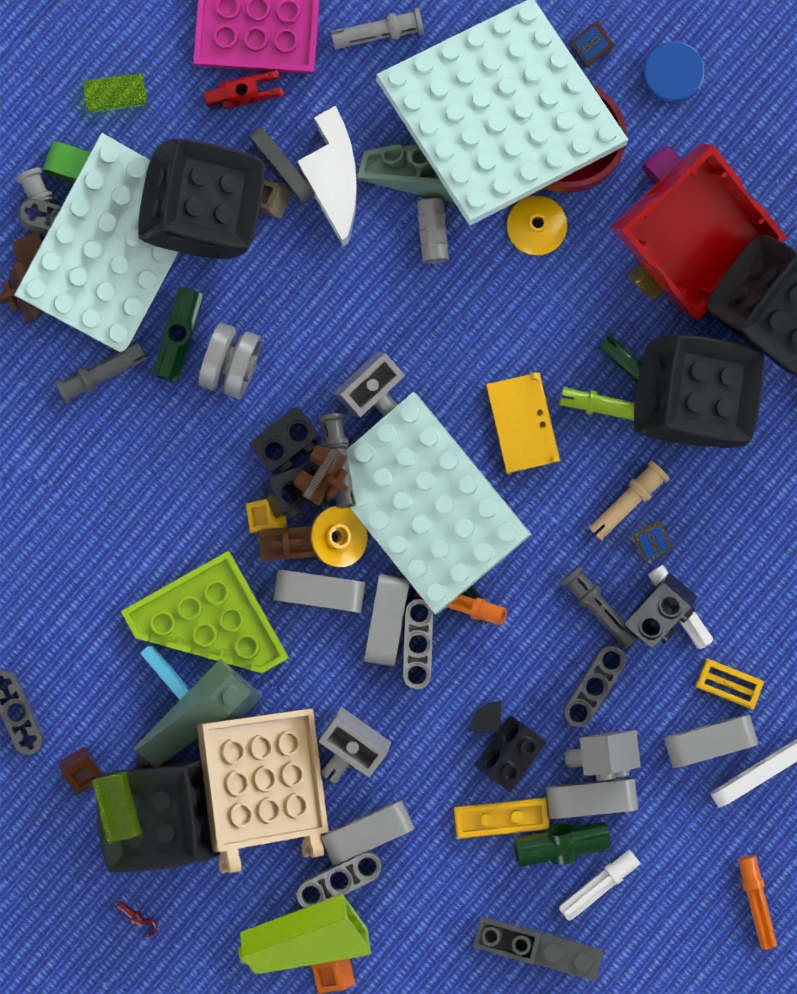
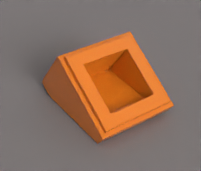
M350 959L312 965L318 994L345 990L355 984Z

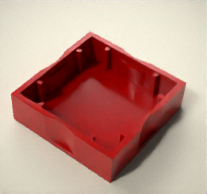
M701 143L610 226L684 317L698 321L708 311L706 306L712 292L738 256L755 238L760 235H768L781 242L787 239L762 205L757 203L747 193L738 175L714 145Z

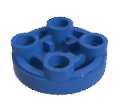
M678 41L666 42L653 49L643 69L644 82L651 96L657 101L667 103H680L693 97L702 85L705 75L704 63L699 53L690 45Z

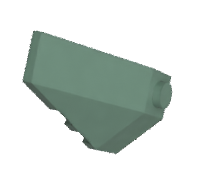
M417 143L407 146L395 144L364 151L357 175L359 181L429 198H440L445 202L455 203Z
M219 659L133 749L155 768H158L199 744L198 724L243 718L263 695L223 660Z

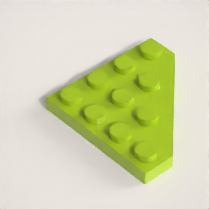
M230 551L223 553L121 611L135 638L215 661L221 659L226 664L258 673H264L289 659Z

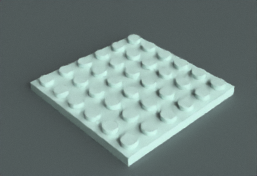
M526 0L378 73L376 76V81L469 226L626 146L628 138L535 0Z

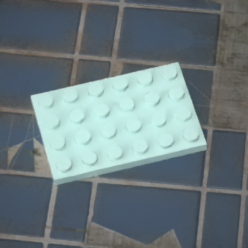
M101 133L14 296L113 350L122 352L128 348L178 252L148 244L140 240L138 236L140 205L150 160Z
M412 392L346 450L356 505L350 507L351 510L434 614L440 613L532 535L415 392Z

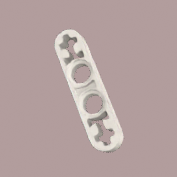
M797 739L713 790L710 795L718 808L731 803L797 762Z

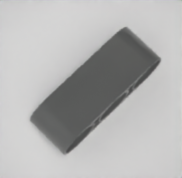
M604 647L597 652L563 707V717L568 724L575 727H583L591 721L625 666L626 657L619 648ZM609 651L614 652L618 657V664L613 669H607L602 662L604 654ZM595 677L600 680L602 689L597 695H590L586 690V683L589 679ZM581 704L585 709V717L581 721L575 722L570 718L569 711L573 705Z

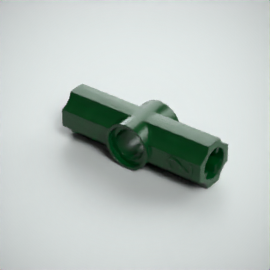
M178 288L168 323L163 330L164 337L152 373L153 376L171 382H179L188 349L193 342V332L204 300V294L188 288ZM177 328L186 330V336L180 342L171 340V333Z
M605 822L579 827L557 824L549 827L546 833L514 838L513 846L519 867L549 861L553 864L565 865L576 861L577 856L610 850L611 841Z

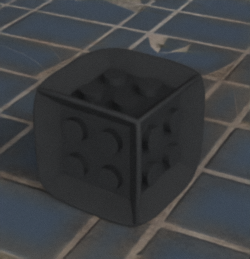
M174 138L160 144L153 152L144 182L138 220L139 239L160 248L206 258L232 259L245 254L251 245L257 226L264 184V161L246 152L198 140Z
M760 235L743 250L712 292L706 308L720 323L746 343L762 351L778 366L797 376V252L792 247L773 237Z
M667 335L653 339L645 349L640 366L634 407L635 432L654 439L694 446L736 448L749 444L756 429L764 380L763 352L746 345L699 336Z
M201 760L168 762L158 768H155L153 765H147L129 771L115 770L101 774L98 777L96 784L97 818L102 854L109 872L130 873L174 868L194 862H205L221 854V852H212Z

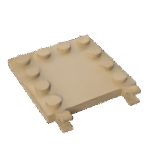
M313 708L198 724L197 730L212 852H221L219 857L220 872L233 873L241 871L239 848L304 837L301 846L303 857L311 856V858L324 856L321 834L327 833L329 830Z

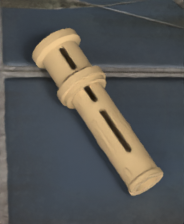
M650 460L648 468L638 478H632L629 481V489L588 528L592 533H595L604 525V528L595 535L599 540L603 541L613 528L641 501H649L652 498V492L663 482L667 483L670 478L655 462Z

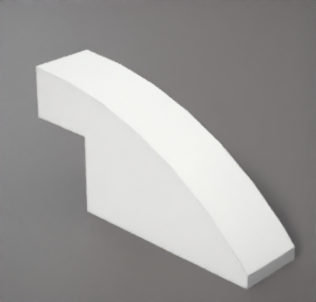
M336 106L314 117L315 125L326 146L300 159L297 163L301 174L313 190L317 202L341 244L344 246L349 242L356 213V167L352 145L345 124Z

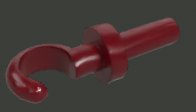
M121 900L117 903L116 907L130 918L129 923L131 925L136 923L142 927L147 922L153 924V931L145 934L146 937H151L156 933L157 923L155 920L141 918L142 912L139 910L134 912Z

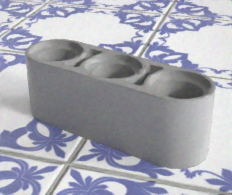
M277 570L273 600L362 613L366 582Z
M379 574L364 662L395 667L409 588L407 578Z
M422 599L410 602L405 612L403 678L405 683L413 689L424 688L431 678L433 611ZM420 604L426 607L428 617L425 621L415 622L411 618L410 610L413 606ZM415 635L423 636L427 641V647L422 653H414L409 648V641ZM414 666H420L426 672V678L420 684H413L408 679V671Z
M750 714L664 737L672 768L683 767L758 745Z
M635 778L546 787L549 819L638 810Z
M399 800L322 835L321 839L331 864L334 866L398 838L415 828L403 801Z
M366 851L304 880L297 891L298 903L303 908L341 894L345 895L373 881L381 872L380 857L373 851ZM363 858H371L376 863V869L372 873L365 874L361 872L358 864ZM335 872H343L348 877V883L341 888L335 887L331 883V876ZM308 886H314L320 891V898L313 902L308 901L303 896V890Z

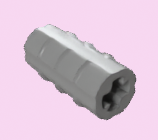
M440 198L420 200L417 202V217L419 219L422 261L424 264L449 261V245L447 243L444 201Z

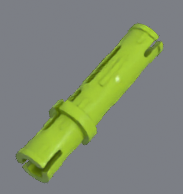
M565 386L562 388L561 394L573 397V399L560 397L559 406L585 410L586 414L592 415L593 412L634 421V402L597 395V391L590 390L588 393Z

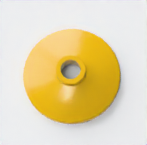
M526 197L515 204L507 219L508 236L513 245L525 254L533 256L549 254L561 245L566 236V215L560 205L548 197ZM539 218L543 221L544 225L541 228H535L532 221Z
M332 506L323 510L314 520L311 529V543L314 552L325 564L332 567L350 566L361 558L366 549L368 540L367 529L351 508L338 509L336 506ZM333 532L337 534L336 542H333L332 540Z

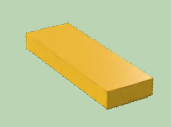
M546 797L454 807L457 839L547 830L549 828Z

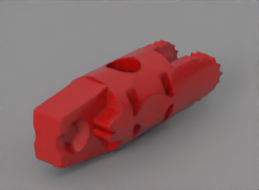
M275 70L218 83L219 89L204 92L206 105L208 107L223 105L225 110L284 97L282 89L274 88L259 92L257 85L275 81L280 77L279 71ZM240 89H247L245 95H238Z

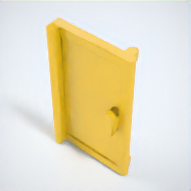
M535 372L530 375L486 384L506 474L511 475L512 472L560 462L540 373Z

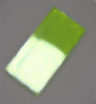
M143 73L83 81L88 113L148 105Z
M123 771L92 780L108 843L141 835L126 772Z

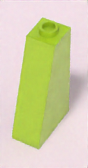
M343 894L240 932L241 946L238 947L242 963L248 964L255 974L371 954L368 929Z

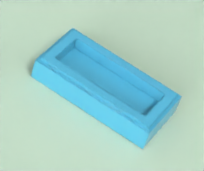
M147 646L140 654L177 698L181 700L190 688L154 646Z

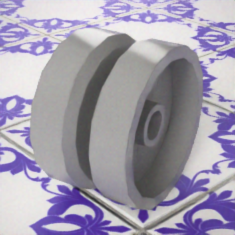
M220 322L206 350L198 385L215 391L224 380L223 389L225 395L241 400L256 369L262 337L246 331L240 336L236 344V328Z

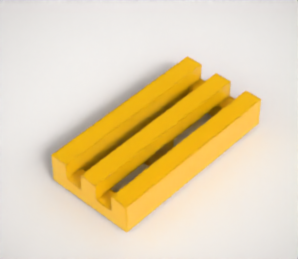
M705 658L704 666L700 671L695 687L754 710L765 681ZM710 667L756 686L754 690L721 678L709 673ZM707 678L751 696V699L746 701L704 684Z

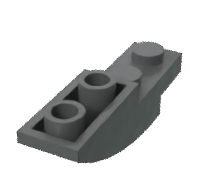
M484 916L480 918L473 946L474 948L532 965H541L595 982L598 979L605 951L601 948L577 942L575 939Z

